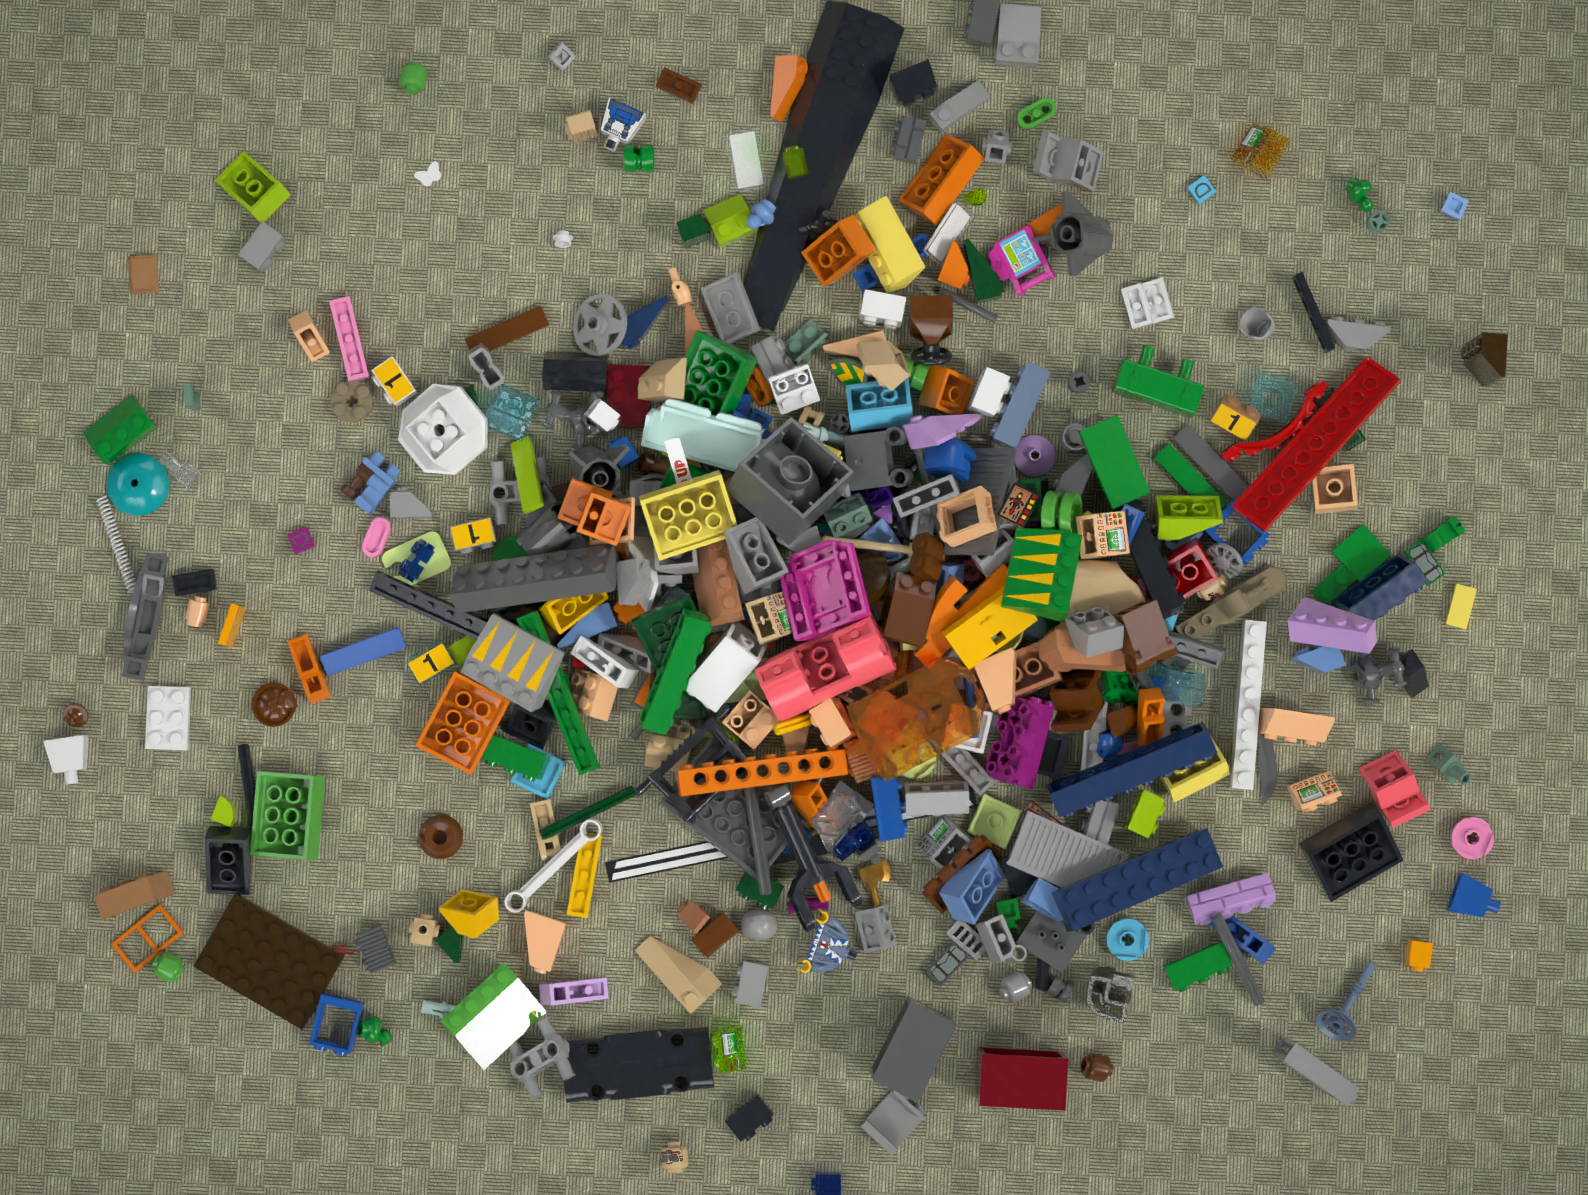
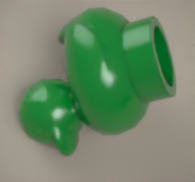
M1357 177L1353 178L1345 187V190L1349 193V200L1354 204L1359 203L1358 211H1371L1374 203L1372 199L1366 196L1372 190V185L1368 180H1359Z
M371 1016L367 1020H361L359 1023L358 1036L364 1037L368 1043H375L379 1040L380 1046L383 1047L385 1044L390 1043L393 1038L390 1031H381V1023L383 1021L379 1017Z

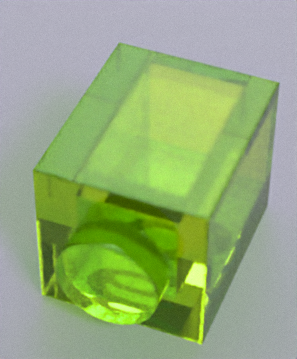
M798 146L786 148V152H782L788 180L809 175L803 148L799 149Z

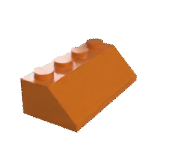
M945 134L898 201L922 219L937 226L985 158L971 144Z

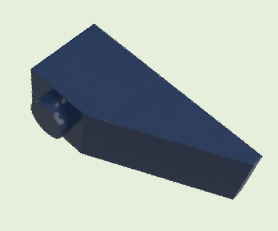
M667 295L627 316V329L621 342L624 350L627 348L632 350L640 345V341L644 339L669 303Z

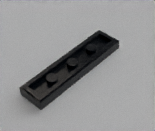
M1300 272L1292 280L1322 350L1326 354L1333 351L1335 346L1303 272Z

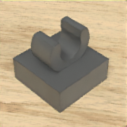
M872 837L855 849L864 862L870 859L875 865L881 861L876 854L881 849Z

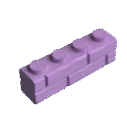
M1268 873L1187 895V904L1194 924L1200 923V925L1209 924L1212 922L1211 917L1218 913L1222 914L1224 919H1227L1233 913H1248L1258 906L1266 908L1276 901L1275 890Z

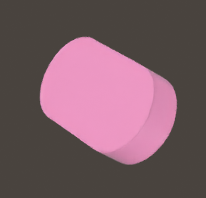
M377 517L370 523L362 543V551L368 557L375 558L383 552L391 532V523L386 518Z

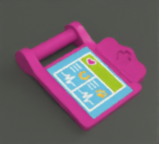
M1026 226L994 244L995 249L988 254L992 269L1001 280L1010 278L1019 296L1024 295L1026 290L1048 278L1051 280L1056 277V273L1047 260L1040 244L1032 243V238H1036L1030 226ZM1043 265L1044 272L1021 284L1018 278Z

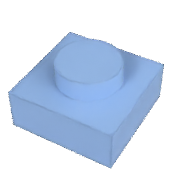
M1450 192L1440 212L1459 221L1469 200Z

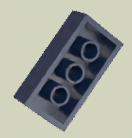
M1398 553L1332 600L1335 608L1376 620L1385 616L1395 605L1402 604L1406 597L1412 593L1420 591L1423 585L1427 583V580L1416 562Z

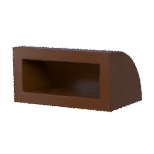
M1138 703L1106 714L1113 738L1132 732L1137 728Z
M723 912L691 940L709 958L740 930Z

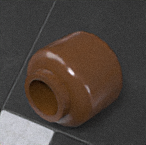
M1091 1052L1083 1057L1080 1070L1086 1079L1104 1082L1108 1076L1112 1075L1113 1064H1111L1110 1058L1107 1055Z

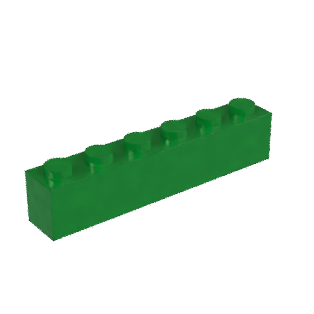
M683 608L639 717L642 729L665 735L668 728L672 727L673 715L675 710H678L680 707L683 691L687 690L689 675L694 672L696 658L703 651L704 638L711 631V623L706 614Z

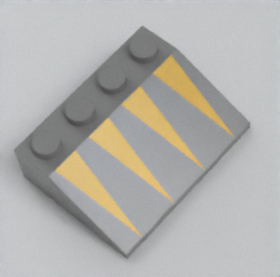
M493 613L468 653L461 673L528 711L533 712L542 707L565 652Z

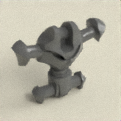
M560 390L551 391L550 394H553L551 403L546 406V421L541 424L549 430L554 428L555 417L561 421L564 419L569 420L574 434H577L576 445L571 447L579 451L585 447V436L592 432L601 431V428L596 427V424L584 416V413L596 398L604 397L603 392L588 391L591 394L587 402L583 401L582 404L571 410L567 405H559L561 397L564 396Z
M1390 648L1388 654H1390L1391 662L1385 661L1383 664L1379 663L1373 655L1359 652L1360 658L1354 665L1349 667V671L1357 670L1358 679L1351 680L1352 684L1367 689V698L1363 699V703L1367 707L1380 702V698H1376L1375 689L1379 688L1384 676L1389 678L1394 675V686L1398 689L1407 684L1403 680L1404 665L1399 660L1398 653L1401 652L1399 649Z

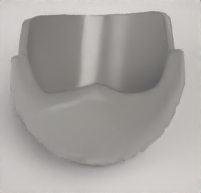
M1255 306L1247 308L1239 319L1238 328H1240V331L1254 341L1268 339L1275 329V322L1271 315Z
M752 910L742 917L741 930L744 936L750 940H767L777 931V919L774 913L769 910Z

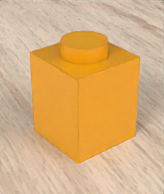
M1408 940L1405 965L1411 966L1413 971L1423 972L1424 968L1430 969L1433 943Z

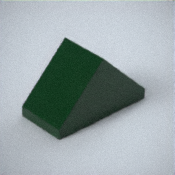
M451 926L435 941L454 963H460L463 935L458 934Z

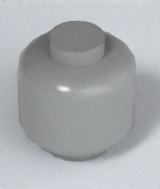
M1015 971L1001 980L999 992L1003 999L1016 1003L1030 994L1032 984L1025 973L1022 974Z

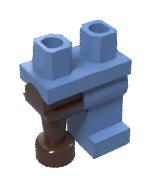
M378 451L369 458L365 457L357 467L356 476L351 484H345L340 489L350 499L354 500L358 495L356 490L363 483L368 487L354 502L370 515L373 514L397 482L395 480L401 472L392 463L384 472L380 465L386 458Z

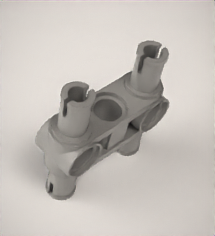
M535 458L540 484H546L552 491L550 478L546 475L545 458ZM503 461L491 462L492 481L490 482L491 505L495 507L496 525H508L507 506L513 503H521L517 480H505ZM498 488L505 490V496L501 499L495 498L494 495Z
M549 1017L537 1022L544 1036L541 1044L526 1053L523 1052L518 1039L508 1047L512 1056L511 1074L518 1078L519 1082L524 1083L531 1100L543 1095L535 1077L550 1066L557 1065L563 1081L575 1076L568 1060L569 1043L562 1039L561 1035L556 1034Z

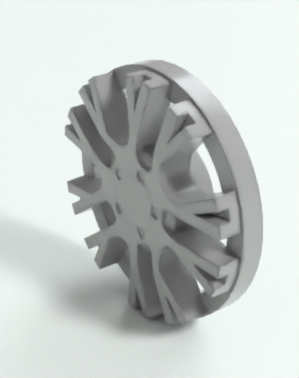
M1215 543L1207 549L1206 554L1214 570L1219 575L1223 574L1225 579L1237 576L1242 570V558L1233 547L1224 543Z

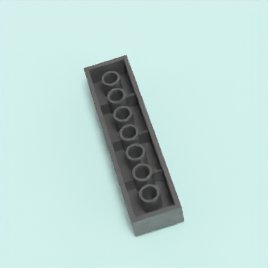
M607 544L462 565L457 567L449 597L457 612L464 613L612 592L617 581L616 562L621 560L615 551L614 545Z

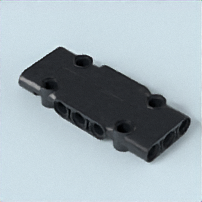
M708 1027L669 1031L652 1030L567 1041L570 1047L568 1060L575 1076L564 1080L566 1103L599 1101L601 1099H630L671 1094V1092L714 1088ZM680 1034L683 1037V1043L675 1045L671 1040L672 1036ZM591 1042H595L599 1046V1051L595 1054L588 1051V1044ZM684 1076L688 1081L687 1085L679 1087L676 1084L677 1077ZM600 1085L603 1088V1094L599 1096L594 1095L592 1087Z

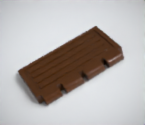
M977 834L967 844V849L963 848L951 859L953 861L951 865L947 863L936 874L938 876L936 879L932 878L922 887L924 889L922 894L941 914L948 908L939 892L943 885L958 870L987 849L992 851L997 861L1002 857L1000 852L983 834L981 836Z

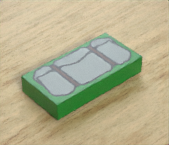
M1423 540L1418 541L1404 551L1407 558L1416 562L1427 580V586L1446 574Z

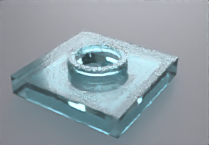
M1258 372L1248 406L1256 408L1261 413V417L1287 424L1299 383ZM1269 391H1274L1279 396V402L1275 406H1269L1264 401V396Z

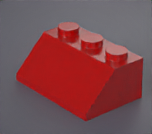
M1196 537L1165 555L1169 562L1168 572L1169 574H1174L1178 584L1175 588L1177 592H1182L1184 599L1219 579L1206 552Z

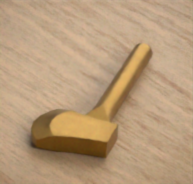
M883 858L875 865L871 864L865 868L858 869L861 882H865L870 892L873 908L882 906L877 889V881L888 882L891 876V868Z

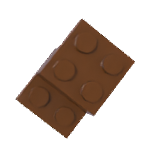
M1071 669L1068 672H1060L1063 680L1054 683L1049 691L1058 712L1050 725L1053 732L1091 730L1105 704L1096 684L1103 670Z

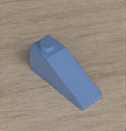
M603 602L580 619L557 644L558 648L562 649L577 643L580 636L588 639L619 627L610 603Z

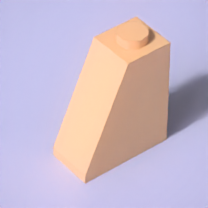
M1014 648L988 657L974 666L992 711H998L999 714L1011 710L1010 706L1015 704L1017 653Z
M525 910L524 918L530 966L534 967V971L546 974V971H552L567 922Z

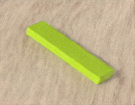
M526 436L510 445L522 511L528 514L543 507L544 501L532 439Z

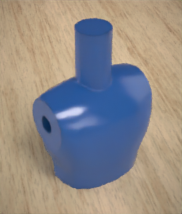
M1107 729L1099 733L1097 754L1101 758H1107V760L1114 758L1115 754L1122 750L1123 741L1121 736L1113 738L1111 729Z

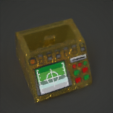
M1252 123L1231 159L1267 180L1291 140L1273 129Z

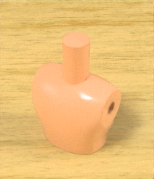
M676 267L669 269L672 280L671 291L677 306H685V303L691 304L692 296L688 285L680 280Z

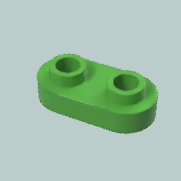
M1042 98L1025 107L1018 113V126L1024 130H1030L1051 119L1056 112V104L1049 98ZM1047 107L1049 112L1043 113L1041 108ZM1029 117L1031 122L1025 123L1023 118Z

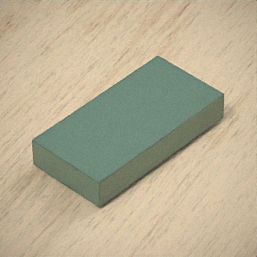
M184 385L185 407L192 411H200L199 390L192 385Z

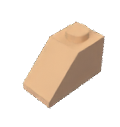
M307 310L288 319L293 333L311 362L330 353Z

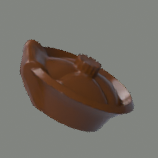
M268 683L261 686L252 698V711L255 718L263 725L269 727H278L287 723L298 707L292 689L280 683Z
M435 815L421 823L417 843H420L421 848L427 855L435 859H446L458 852L463 842V832L455 819L447 815Z

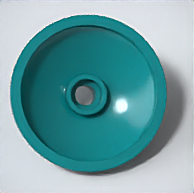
M141 453L126 455L119 459L110 469L106 482L107 493L113 505L120 511L132 516L148 515L160 508L168 496L170 487L169 476L165 467L154 457ZM133 480H138L136 487L132 486Z

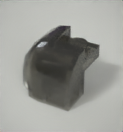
M1097 967L1093 969L1087 991V1002L1097 1016L1103 1019L1125 1023L1135 976L1115 971L1116 968Z

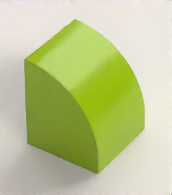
M220 796L211 820L234 827L237 818L235 805L226 796Z

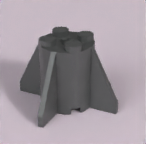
M1064 191L1061 192L1063 214L1058 215L1055 224L1051 225L1050 235L1032 238V243H1051L1053 248H1056L1059 253L1067 255L1069 276H1077L1098 257L1111 250L1112 230L1107 219L1094 216L1070 192Z
M625 444L607 449L593 445H586L579 451L569 449L567 453L572 457L570 463L572 476L577 480L610 491L612 495L615 494L620 499L627 498L618 489L620 486V471L616 464L630 448Z
M544 484L541 487L544 506L529 513L524 529L517 538V543L525 549L529 556L545 554L554 550L590 547L582 533L576 532L577 525L557 518L563 502L558 501L549 487Z

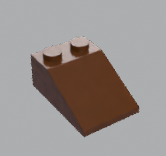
M901 572L895 573L888 585L882 638L923 648L935 601L937 582Z

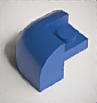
M953 437L940 445L926 447L924 470L936 478L953 474L961 482L969 481L970 461L977 460L976 452L962 440Z

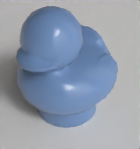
M762 199L760 203L754 204L751 207V215L747 218V226L750 229H757L760 226L771 224L774 220L773 212L776 207L766 199Z

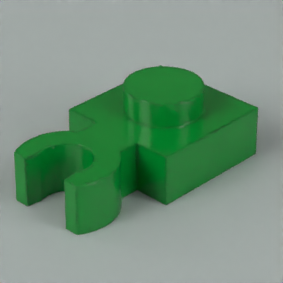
M1017 898L997 901L998 915L1003 914L1008 928H1016L1017 935H1019L1021 930L1015 923V920L1021 919Z

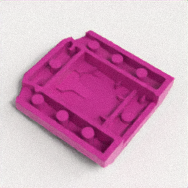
M827 540L795 553L790 557V562L786 565L789 572L781 577L780 581L795 641L814 639L864 619L871 613L854 543Z

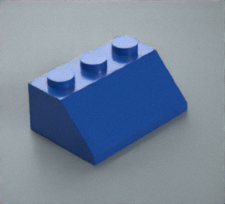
M896 775L871 778L879 841L905 838L904 833H908L907 820H902L901 812H905L904 800H899L898 791H902L900 778L896 779Z

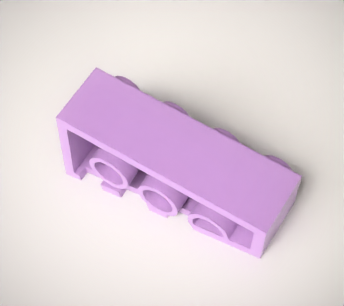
M1306 597L1302 599L1287 620L1290 641L1368 654L1377 643L1374 620Z

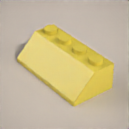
M885 196L857 212L855 218L876 249L868 256V259L885 291L889 293L906 288L925 268V265L888 197Z

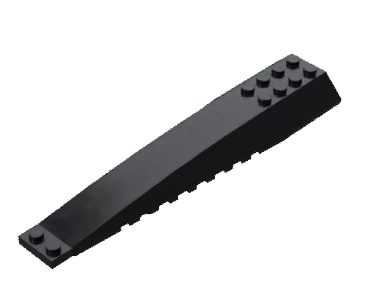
M827 1L806 57L808 71L805 74V81L791 106L767 200L776 207L773 212L774 220L771 224L759 227L744 282V288L759 327L772 332L776 329L779 317L784 312L806 263V259L801 252L818 237L816 233L801 234L799 228L808 226L816 214L821 215L824 210H830L877 108L905 30L904 27L886 16L849 3Z

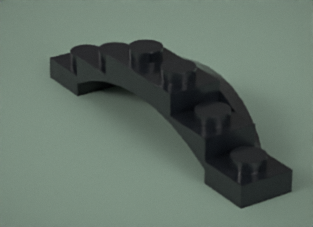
M912 453L911 458L906 459L905 468L910 469L914 473L918 467L916 455ZM901 472L899 481L904 483L905 475ZM893 486L892 489H896L895 497L906 493L907 487L899 488ZM895 503L891 504L892 515L896 516L897 519L894 520L892 531L896 532V537L903 538V542L899 541L901 545L909 546L912 540L909 539L910 533L905 516L900 518ZM905 554L900 559L905 560L909 558L908 554Z

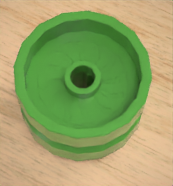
M1048 491L1045 494L1042 505V529L1063 530L1078 534L1076 517L1082 516L1080 494L1066 492L1063 496L1061 492Z

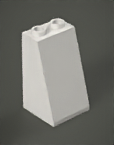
M740 621L732 622L695 667L694 672L689 675L686 692L696 697L706 708L716 713L758 665L768 643L759 646L754 632Z

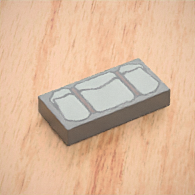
M953 942L925 972L938 985L942 986L968 959L969 955L956 942Z

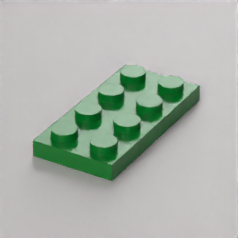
M1118 415L1078 431L1110 509H1115L1150 493Z

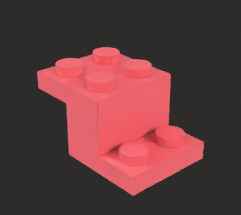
M1397 750L1359 768L1360 774L1370 787L1376 806L1392 828L1431 810L1429 803L1419 791L1414 773Z

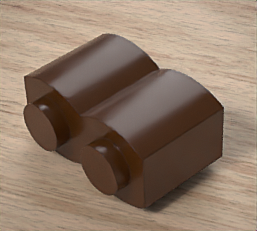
M929 532L916 534L912 543L913 555L909 563L910 572L923 579L938 580L942 569L940 561L944 554V543Z

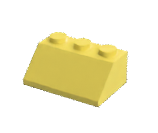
M1214 740L1213 743L1217 753L1213 755L1212 759L1194 762L1192 767L1177 769L1174 771V774L1168 777L1160 776L1174 803L1230 775L1227 761Z

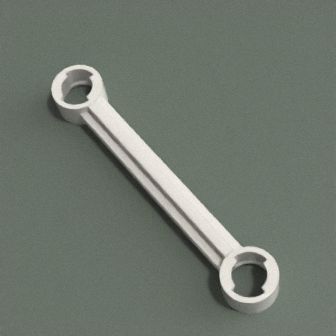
M594 818L585 820L580 827V832L519 890H513L506 896V908L514 913L522 911L527 905V899L588 841L596 840L601 835L603 828L600 821ZM589 822L595 823L598 826L597 836L595 837L586 835V826ZM513 894H518L523 898L521 908L516 909L512 907L511 897Z

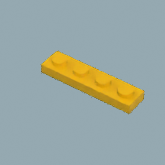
M589 832L586 834L589 837L597 836V834ZM600 835L596 840L588 841L578 850L567 915L588 918L603 835Z

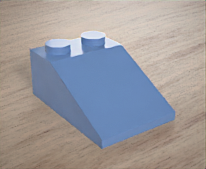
M987 849L958 870L943 885L939 893L954 920L975 924L1005 876L992 851Z

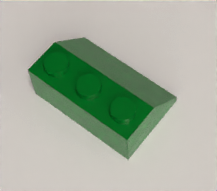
M132 394L87 428L83 434L104 464L110 465L156 430L158 426Z

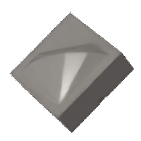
M560 41L546 57L560 71H563L576 55Z

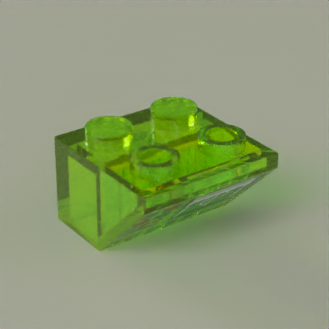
M742 1025L717 1028L716 1033L712 1035L713 1047H718V1054L715 1055L716 1069H720L721 1074L747 1069Z

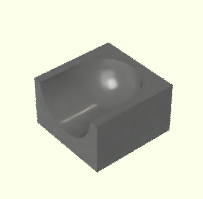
M790 417L739 463L726 491L786 544L790 545L841 497L855 471L796 420Z
M907 996L870 1070L871 1078L919 1102L957 1026L953 1018Z

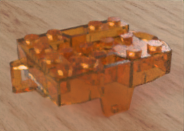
M938 657L880 685L876 690L846 705L857 735V739L846 748V753L851 757L866 753L884 781L887 782L980 734L985 708V696L982 688L974 691L977 698L976 704L973 708H968L954 684V679L958 676L965 677L970 685L977 682V678L967 668ZM905 681L907 693L893 699L886 692ZM937 704H939V705L942 706V707H940V708H938V709L932 711V707H933V706H935V705H937ZM921 708H925L928 713L927 717L923 720L918 719L916 716V712ZM901 718L908 719L909 725L906 729H899L897 726ZM891 728L892 730L894 729V732L885 735V731ZM932 739L938 745L932 749L927 746L923 748L925 752L920 754L919 746Z

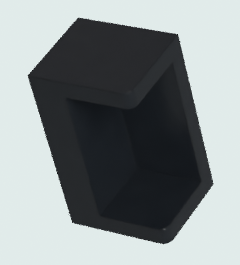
M1047 733L1037 774L1061 779L1071 738Z

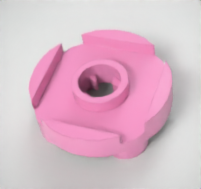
M1477 817L1461 819L1454 825L1450 835L1451 847L1458 855L1466 859H1478L1490 852L1494 843V835L1489 824ZM1474 832L1476 833L1475 837L1478 839L1477 842L1470 844L1468 843L1467 835H1471Z

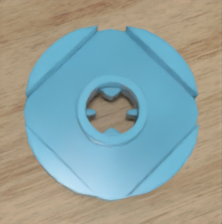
M1124 918L1114 922L1108 929L1106 943L1109 951L1118 959L1132 961L1140 957L1147 950L1149 935L1140 922ZM1127 933L1133 938V943L1129 942L1130 945L1128 946L1122 941V937H1125L1124 934Z

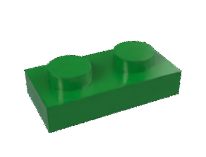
M1340 564L1310 592L1320 603L1328 605L1352 584L1356 578L1343 564Z

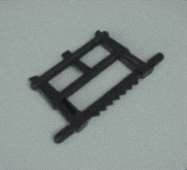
M724 705L715 716L712 714L703 723V727L700 729L696 728L695 734H690L689 739H685L683 745L679 744L678 750H673L672 755H667L666 761L662 760L661 766L658 769H654L645 777L647 780L635 789V795L641 796L652 784L666 796V801L670 802L684 815L683 821L686 823L691 822V824L695 823L696 815L716 796L722 799L727 794L725 791L707 793L690 808L683 798L678 796V788L675 790L663 775L709 732L720 743L721 747L705 763L714 762L715 765L727 753L737 763L743 762L745 755L734 742L733 737H729L718 722L731 711V707ZM739 767L736 770V776H738L744 770V768ZM700 772L695 774L694 782L696 783L700 778L704 780L703 774Z

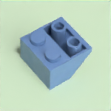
M1315 645L1316 648L1313 650L1310 647L1295 651L1296 656L1291 657L1293 662L1319 674L1346 665L1340 649Z

